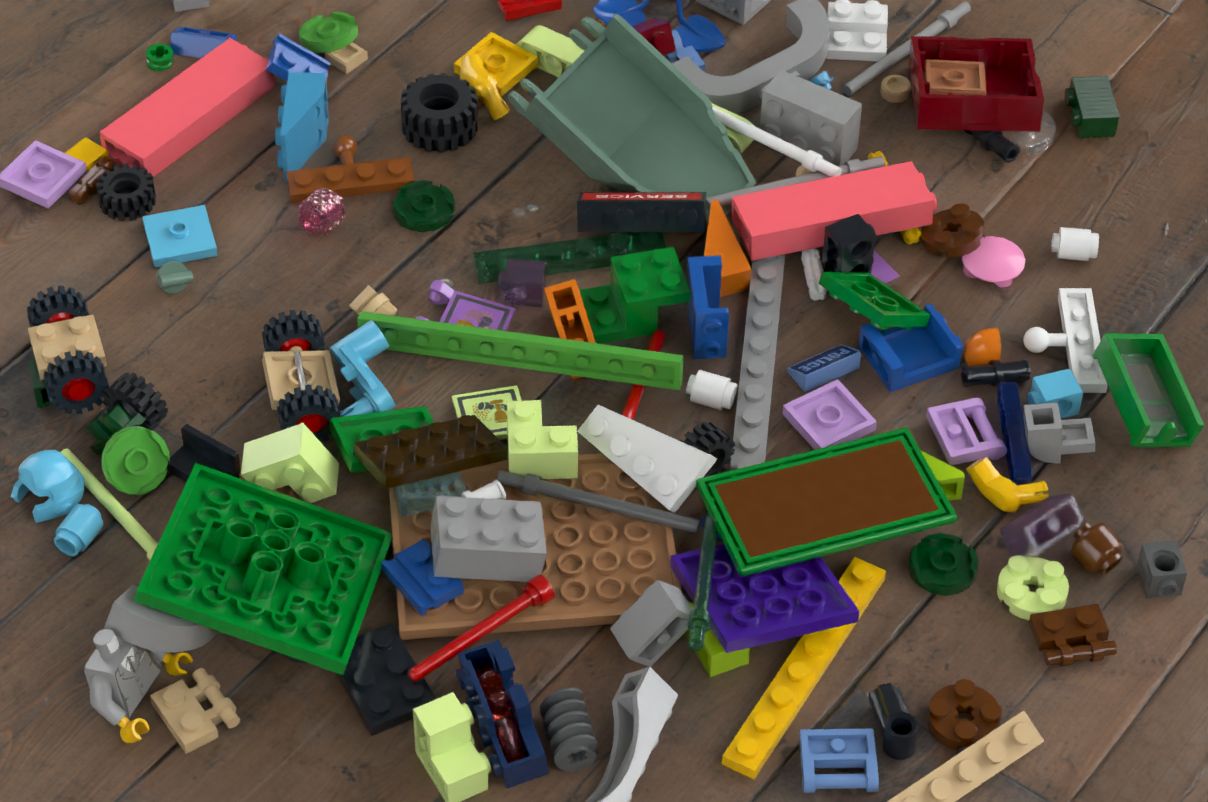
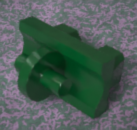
M119 404L110 409L106 414L104 412L98 414L86 426L87 430L97 440L90 448L96 454L103 452L106 443L116 432L126 427L139 426L145 419L140 413L129 417Z

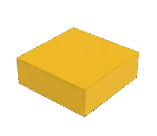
M87 137L65 152V154L85 162L87 172L101 157L106 156L109 158L107 149Z

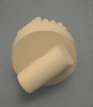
M369 285L349 305L358 315H360L361 311L392 316L397 312V308L390 303V299L385 294H378Z

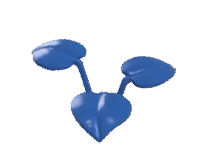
M599 0L597 5L593 7V12L607 25L611 18L618 14L632 26L645 21L646 16L641 10L645 9L650 0H643L640 4L637 3V0ZM676 0L678 22L681 25L677 26L675 30L681 37L683 47L692 45L696 52H707L721 49L725 46V38L714 23L699 15H691L685 20L681 0Z

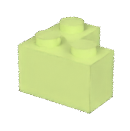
M541 400L507 401L509 472L523 476L529 473L541 476V479L578 478L577 425L542 426Z
M304 423L244 443L241 476L246 481L270 490L289 485L304 502L309 504L336 495L339 462Z
M454 692L414 708L415 752L444 801L461 802L488 790V774L491 773V766L486 755L483 752L478 753L474 747V738L470 730V725L474 724V719L466 703L461 704Z

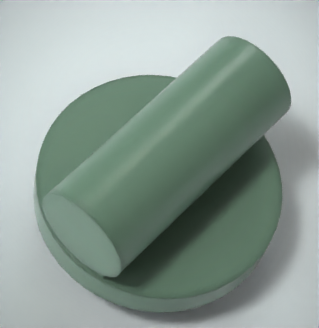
M168 261L158 269L156 279L162 290L167 293H177L182 291L187 284L193 283V274L191 270H187L180 262Z

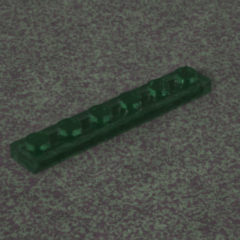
M627 232L473 253V263L478 284L610 267L611 257L666 248L662 232Z

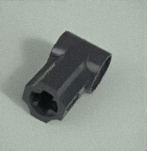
M891 683L878 685L874 691L869 693V702L883 736V750L886 755L893 759L905 760L910 758L916 750L918 721L915 716L909 713L899 687L893 686Z

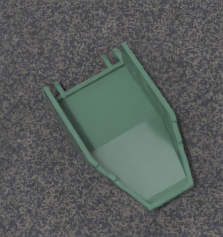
M618 14L611 18L606 28L589 16L581 20L583 28L591 36L597 38L593 43L577 29H572L569 32L571 40L580 49L585 51L545 92L526 78L520 82L523 90L533 98L531 103L516 91H511L508 94L509 101L514 108L524 115L591 179L621 191L706 192L707 198L753 187L756 184L738 149H734L726 135L728 133L723 123L720 124L713 112V105L709 98ZM732 205L721 207L725 216L732 210ZM707 210V225L709 221L710 210Z

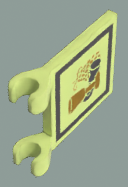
M517 385L452 395L457 419L464 415H475L499 440L508 438L507 401H522Z

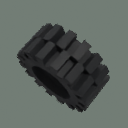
M123 164V168L119 169L116 165L112 167L113 172L107 169L103 172L104 176H99L97 183L99 205L105 215L109 213V218L115 219L118 216L119 221H125V217H130V221L136 220L135 215L138 214L142 218V216H145V211L150 213L153 209L152 205L155 206L154 180L152 174L148 173L146 168L143 167L139 170V165L134 164L132 168H129L128 164ZM122 191H134L129 194H118Z
M124 373L103 394V398H105L103 403L105 406H108L107 412L119 404L129 417L140 413L145 421L139 426L152 431L166 418L168 409L165 408L167 405L166 401L160 399L162 394L159 391L155 392L152 389L154 385L151 382L146 384L145 378L142 376L137 378L135 373L130 375L129 373Z
M703 422L701 427L696 425L693 427V433L688 431L685 434L686 439L684 441L680 440L717 458L704 477L715 475L719 471L722 473L725 470L723 466L729 464L732 460L729 456L735 452L733 448L735 442L713 422Z

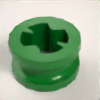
M162 43L153 44L146 50V63L151 70L164 71L173 65V50L169 45Z

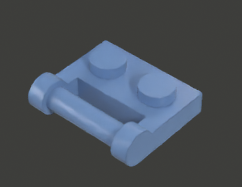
M874 729L800 730L799 744L803 793H815V789L866 788V792H878L879 776ZM814 768H864L865 774H815Z

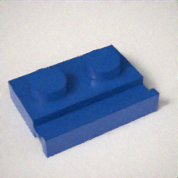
M280 33L275 37L266 70L285 81L288 80V72L326 73L327 80V68L330 66V62Z
M425 539L395 554V558L387 562V560L381 562L382 572L420 616L425 615L426 610L433 607L436 609L464 593V584L459 578L434 577L432 547Z

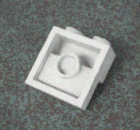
M849 0L828 2L829 40L826 59L878 62L887 55L888 5L880 4L875 0H869L864 4L851 3Z

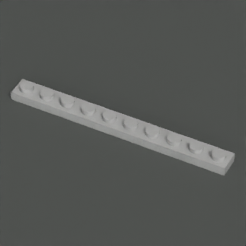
M785 254L752 261L733 436L735 452L731 455L730 471L765 462Z

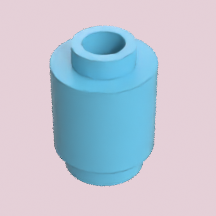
M89 504L75 505L56 529L54 543L57 548L70 556H76L79 552H84L103 527L100 512Z

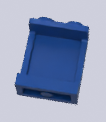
M721 256L688 257L687 284L690 290V301L686 302L694 359H713L727 356L728 308H719L722 272Z
M932 304L924 306V311L931 315L927 327H912L911 330L894 327L880 332L870 323L861 326L859 350L889 392L959 369L961 354L963 353L962 341L959 336L953 334L947 326L944 316L938 313Z

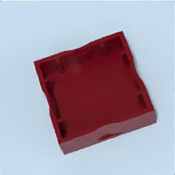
M911 36L908 68L917 129L1040 132L1044 96L1040 77L1035 71L1036 58L1032 39H965L957 37ZM925 60L983 62L985 66L986 95L929 94L930 82H924Z

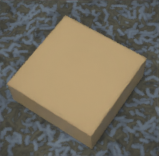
M352 42L342 49L325 53V60L348 74L368 60V54L366 50Z

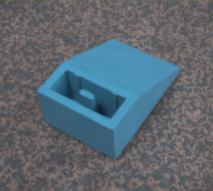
M288 72L287 85L281 86V103H284V106H279L278 123L282 125L281 127H276L275 144L276 146H281V150H278L277 165L278 168L283 169L284 181H287L286 171L300 170L327 140L329 112L326 73Z

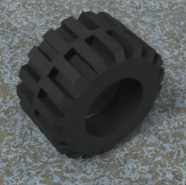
M445 73L440 75L428 74L425 78H416V82H410L407 85V89L403 90L402 98L400 99L403 135H406V140L409 143L414 142L415 147L419 149L425 148V151L429 152L437 150L438 153L445 152V150L454 151L458 149V146L464 147L467 145L468 140H473L476 136L475 132L478 131V98L476 90L473 86H469L468 81L460 80V77L455 75L447 76Z

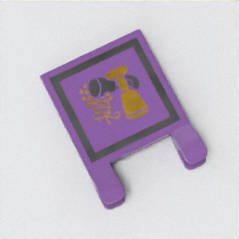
M439 280L433 281L430 286L431 294L429 301L437 305L448 304L440 322L502 331L508 330L516 308L453 290ZM418 316L415 318L430 321L429 319L422 316Z

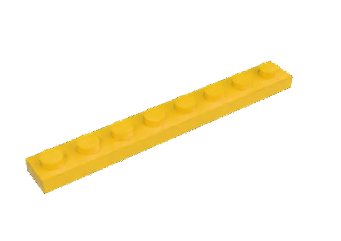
M854 557L838 582L858 608L860 619L884 582L886 570ZM856 623L802 635L722 755V765L751 779L756 778Z

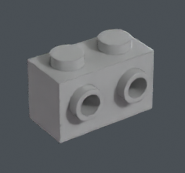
M657 580L644 591V594L629 609L621 614L619 620L610 630L630 660L651 667L696 622L698 616L679 588Z

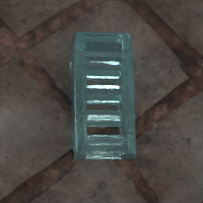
M460 472L393 487V493L401 516L434 509L436 496L461 497V493L466 491ZM454 484L456 491H449L447 485ZM440 487L442 492H436L434 488Z

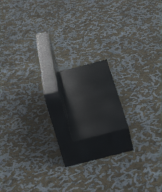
M188 424L181 428L183 446L170 457L167 465L168 472L187 482L195 463L240 478L241 469L237 451Z

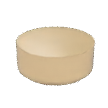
M889 75L882 80L880 94L885 100L892 103H901L910 97L911 82L906 77Z

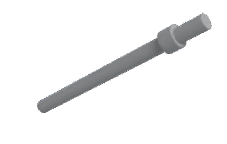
M964 1L954 9L944 11L937 16L934 23L915 36L934 37L943 30L948 31L958 23V19L971 11V6L968 2ZM911 39L845 84L842 88L843 92L847 96L852 95L909 55Z
M880 156L863 161L859 159L846 161L844 165L838 167L842 168L841 175L885 167L883 157ZM817 171L707 197V210H710L711 200L718 199L720 206L724 207L732 205L733 196L829 178L830 176Z

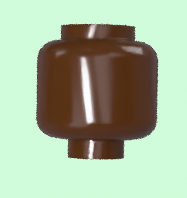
M1088 522L1073 534L1076 540L1071 547V552L1091 574L1100 572L1101 575H1105L1114 569L1124 558L1121 555L1124 549L1123 543L1104 523L1092 526Z

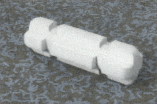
M817 248L803 250L801 256L807 286L810 288L808 290L809 295L814 301L818 299L824 300L827 297L826 293L828 291L818 284L823 268L819 260L820 255Z

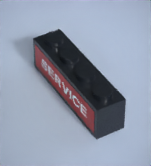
M580 192L577 199V232H705L706 192Z

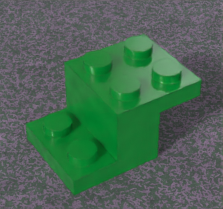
M674 247L611 257L610 285L579 290L597 344L652 335L657 330L658 307L690 301V290Z

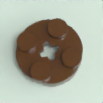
M956 204L951 209L933 214L932 224L922 226L921 229L924 248L938 256L937 251L947 252V257H959L969 254L981 245L980 239L982 237L985 238L986 235L983 218L975 211H971L967 204Z
M967 679L958 680L954 685H948L940 689L932 697L928 709L929 730L938 742L948 748L958 750V746L969 747L999 727L1002 708L989 692L975 686L972 681ZM958 713H967L971 715L972 720L969 721L965 718L958 720Z

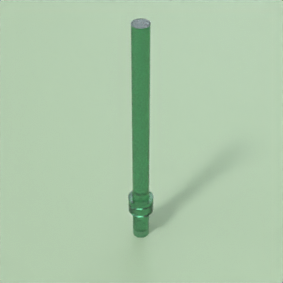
M707 508L694 607L688 617V629L690 630L689 647L693 650L703 648L705 633L709 630L710 626L708 604L717 529Z

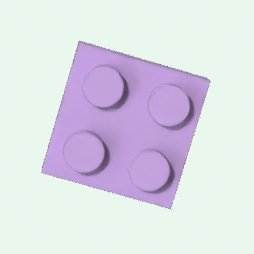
M35 140L0 173V187L49 209L87 172L86 164L77 158Z
M838 379L783 405L782 414L814 450L857 440L876 431L877 421Z

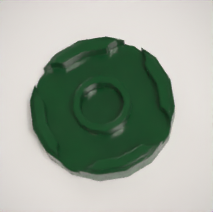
M432 181L411 182L401 187L397 191L398 195L392 201L394 219L402 227L411 231L429 232L438 230L446 226L453 219L455 213V200L452 192L444 185L440 184V187L433 185Z
M940 533L928 535L922 538L919 544L913 546L910 552L908 569L911 578L919 587L930 593L946 596L959 594L970 588L977 577L979 559L971 545L968 547L962 543L963 539L955 535Z

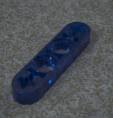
M999 382L997 386V405L1003 442L1007 448L1006 460L1009 478L1016 485L1029 484L1032 482V467L1018 386L1016 382Z

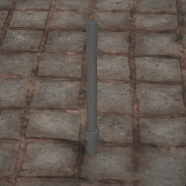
M500 470L497 476V480L502 485L522 489L523 494L535 497L538 494L696 534L699 530L700 520L543 481L541 476L529 473L523 476Z

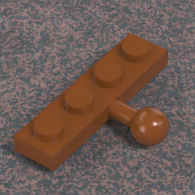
M349 135L338 136L333 142V151L341 159L342 165L286 171L291 203L304 201L318 189L320 190L317 192L319 194L316 197L320 199L310 197L311 201L330 199V194L333 198H336V195L338 197L397 191L401 187L415 182L410 157L354 163L353 156L357 152V142Z

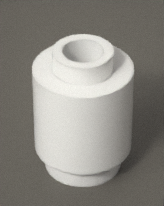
M1060 227L1059 233H1053L1051 252H1057V259L1088 261L1089 258H1097L1099 233H1091V229Z
M699 370L697 375L691 374L686 394L691 395V402L718 410L723 408L731 409L738 384L732 383L730 378Z

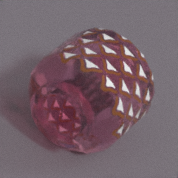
M326 188L314 191L300 203L298 210L299 222L302 227L309 233L317 235L328 234L345 219L346 214L341 196Z

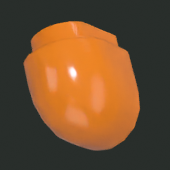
M997 327L979 330L968 339L963 356L968 366L989 364L991 360L1000 361L1001 338Z

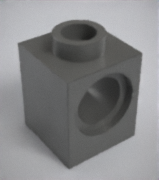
M1177 541L1142 543L1137 567L1147 598H1169L1182 595L1187 572Z

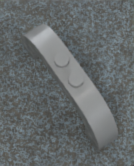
M796 0L786 6V27L798 38V41L789 48L735 75L714 76L702 71L688 56L672 64L703 92L711 103L734 114L742 113L762 104L764 88L780 70L807 80L821 68L828 52V15L818 0Z
M135 585L128 588L113 602L104 626L105 629L113 630L115 635L124 641L145 649L160 652L193 650L209 643L220 633L217 630L133 601L138 588Z

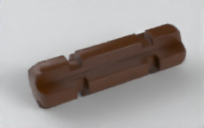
M106 156L101 157L78 183L69 190L70 200L79 205L83 204L90 197L89 195H92L97 189L99 176H104L103 172L107 169L113 172L114 160Z

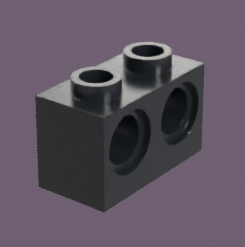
M859 214L825 227L822 257L823 272H861L871 274L874 262L873 253L876 233L874 228L867 224Z

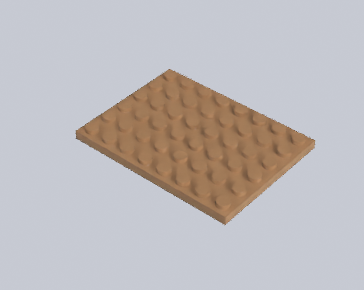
M603 453L578 455V478L541 479L669 512L663 504ZM508 460L389 488L394 558L395 554L423 539L432 547L430 523L436 496L461 497V493L467 490L473 492L497 479L500 470L509 472ZM502 485L506 493V500L541 502L547 551L542 576L551 584L555 598L543 606H529L491 633L615 624L621 614L629 609L644 594V591L657 580L675 586L682 592L681 583L670 568L671 556L676 555L672 527L538 494L535 497L523 494L522 489ZM459 578L464 584V593L436 609L433 607L429 608L423 616H420L396 588L400 638L408 640L460 636L523 594L526 582Z

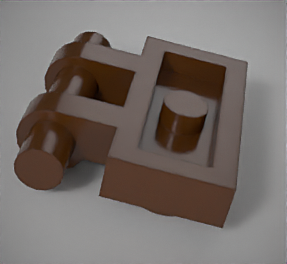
M1099 604L1030 614L1029 626L1039 651L1053 649L1045 651L1043 654L1046 665L1059 664L1060 667L1073 665V661L1090 659L1091 662L1104 659V656L1117 653L1114 640L1101 642L1108 639L1109 629ZM1084 644L1082 646L1070 647L1073 645Z

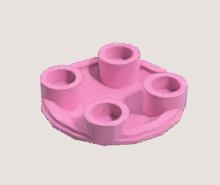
M994 236L982 237L980 239L981 245L976 250L962 256L963 272L967 277L993 282L998 287L1010 286L1012 280L1018 277L1024 270L1026 260L1023 251L1015 243L1005 238Z

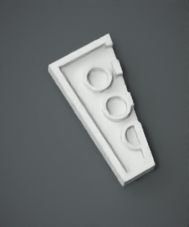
M600 405L596 406L577 431L673 513L679 509L694 490L697 479L703 478L717 460V458Z

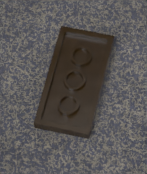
M464 415L458 419L434 422L428 426L411 430L404 429L398 433L381 437L375 436L368 440L354 443L353 455L385 489L507 460L508 448L475 415Z

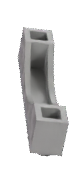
M651 667L625 674L612 700L614 740L610 760L599 785L584 802L631 801V793L638 778L642 776L646 769V761L651 751L659 742L658 736L665 722L670 718L672 707L678 696Z

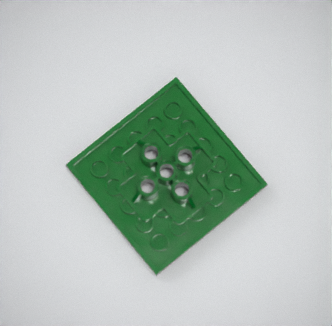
M195 463L136 590L133 601L343 675L382 567L381 562L384 561L389 548L392 533Z

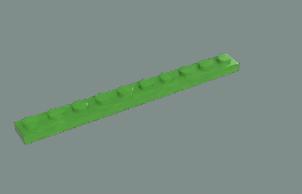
M362 311L357 318L358 328L370 320L378 326L389 344V348L386 350L680 390L682 386L683 355Z

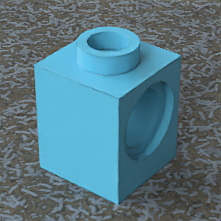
M1070 369L1033 377L1031 390L1027 394L1028 405L1058 402L1061 419L1079 415L1083 391Z

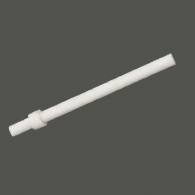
M713 106L712 110L720 124L723 123V125L801 162L802 167L812 172L819 171L830 177L841 175L842 168L823 160L822 155L812 150L805 151Z

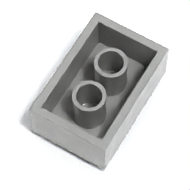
M780 70L763 90L760 129L805 151L812 150L822 155L823 160L836 166H842L858 149L862 103Z
M436 496L430 523L434 577L528 582L535 576L542 575L547 551L541 502Z

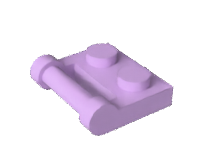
M972 398L927 408L926 418L949 465L961 464L985 457L990 460H998L1007 453L1004 442L997 438L985 414L986 407L981 398ZM966 416L974 420L984 442L979 443Z

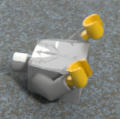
M103 629L97 632L93 638L96 650L84 668L90 688V704L113 726L118 724L121 727L120 736L124 742L135 743L142 740L138 734L148 732L149 725L142 718H136L132 721L129 718L162 670L160 662L165 663V669L170 675L177 676L187 673L179 667L178 660L181 663L188 664L193 662V658L186 652L172 655L169 652L145 649L117 637L111 629Z

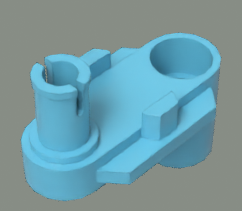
M372 320L329 347L333 357L342 368L340 370L341 374L348 382L352 381L355 384L349 392L356 402L343 411L341 410V417L391 411L396 407L387 389L366 364V362L389 348L383 333Z

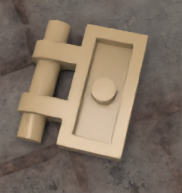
M199 668L192 674L193 679L197 683L196 686L189 689L183 679L150 695L152 706L186 754L217 739L218 731L215 725L224 721L228 728H234L240 722V718L235 713L236 706L230 698L223 696L217 679L213 675H208L204 668ZM208 699L213 707L204 711L199 703Z

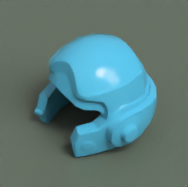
M43 450L30 455L19 466V480L13 486L11 498L18 503L29 491L40 497H49L45 503L35 505L32 511L35 522L39 523L69 514L83 497L84 479L80 471L59 451Z

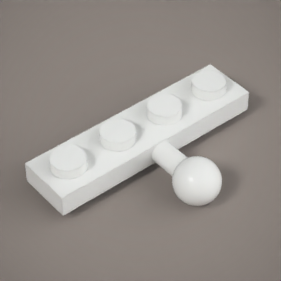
M1059 288L1058 303L1063 333H1048L1041 327H1032L1024 335V345L1033 353L1043 352L1048 346H1065L1069 369L1083 393H1106L1108 384L1098 360L1092 356L1100 343L1092 289Z

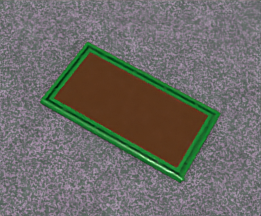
M908 427L699 478L696 483V488L740 577L957 522V515Z

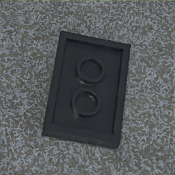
M392 623L357 636L344 674L336 673L371 736L413 720L414 708L436 699L425 678L417 682L410 680L408 672L416 663Z

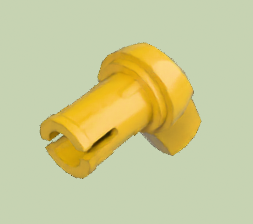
M477 54L464 56L461 61L460 80H466L469 82V86L474 87L477 98L481 99L483 104H485L493 120L506 115L510 108L496 89L497 80L484 69L483 60Z
M987 457L977 460L966 468L980 493L1003 512H1016L1021 505L1046 503L1049 500V494L1042 492L1048 491L1044 480L1036 483L1016 485L1010 479L1001 476Z

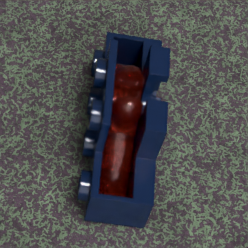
M500 640L458 653L461 668L455 669L456 677L461 690L465 689L467 693L466 701L473 719L476 718L479 724L477 729L483 747L490 746L493 754L489 755V761L495 777L502 775L506 787L510 788L548 775L546 754L534 727L530 702L523 685H518V682L514 683L513 672L516 670L508 648H502Z

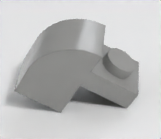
M1058 402L1024 405L1023 421L1027 446L1031 455L1036 459L1047 463L1059 464L1063 454L1095 452L1096 443L1091 418L1061 420Z

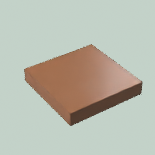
M925 60L924 82H930L929 94L986 95L985 66L983 62Z

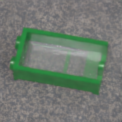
M1145 333L1104 334L1092 356L1098 360L1115 403L1128 429V433L1131 436L1129 440L1131 446L1191 447L1203 429L1204 423L1164 335Z

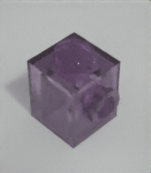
M507 258L506 269L499 272L498 290L504 291V304L543 307L544 288L546 286V261Z

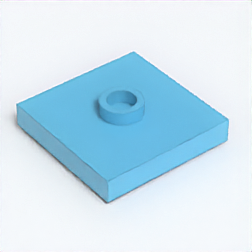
M205 205L142 216L154 268L161 267L168 261L183 263L218 256Z

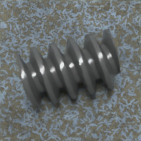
M577 688L557 690L549 694L540 705V714L543 718L544 728L547 730V739L550 742L554 763L563 771L582 770L597 761V754L594 751L598 747V742L594 737V729L590 725L591 719L587 714V705L583 701L584 695Z

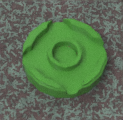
M343 12L330 13L331 17L323 18V15L315 16L306 21L300 28V43L302 47L313 53H327L342 49L351 44L358 36L359 30L355 18Z
M141 426L126 427L116 432L106 443L102 453V471L107 482L116 490L130 495L146 494L156 489L165 479L168 472L166 468L168 461H170V452L165 440L155 431Z

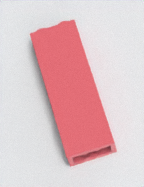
M231 38L227 39L99 132L101 146L108 150L109 159L112 158L121 167H123V164H128L129 168H132L136 164L139 165V170L144 167L153 177L276 87L275 74L266 70L268 58L260 56L247 46Z
M910 161L733 196L731 221L751 261L823 247L825 227L856 214H859L867 224L874 228L876 236L931 225L933 222V211L937 210V200L935 194L928 190L924 175L921 172L919 173L913 162Z

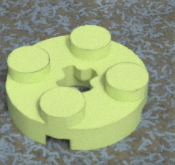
M1021 555L1012 556L1009 559L1008 564L999 574L997 584V596L1002 603L1003 599L1005 604L1010 607L1009 612L1026 620H1029L1030 614L1063 609L1069 591L1068 579L1064 575L1062 564L1039 557H1024ZM1026 585H1036L1039 588H1037L1036 592H1030L1029 587Z

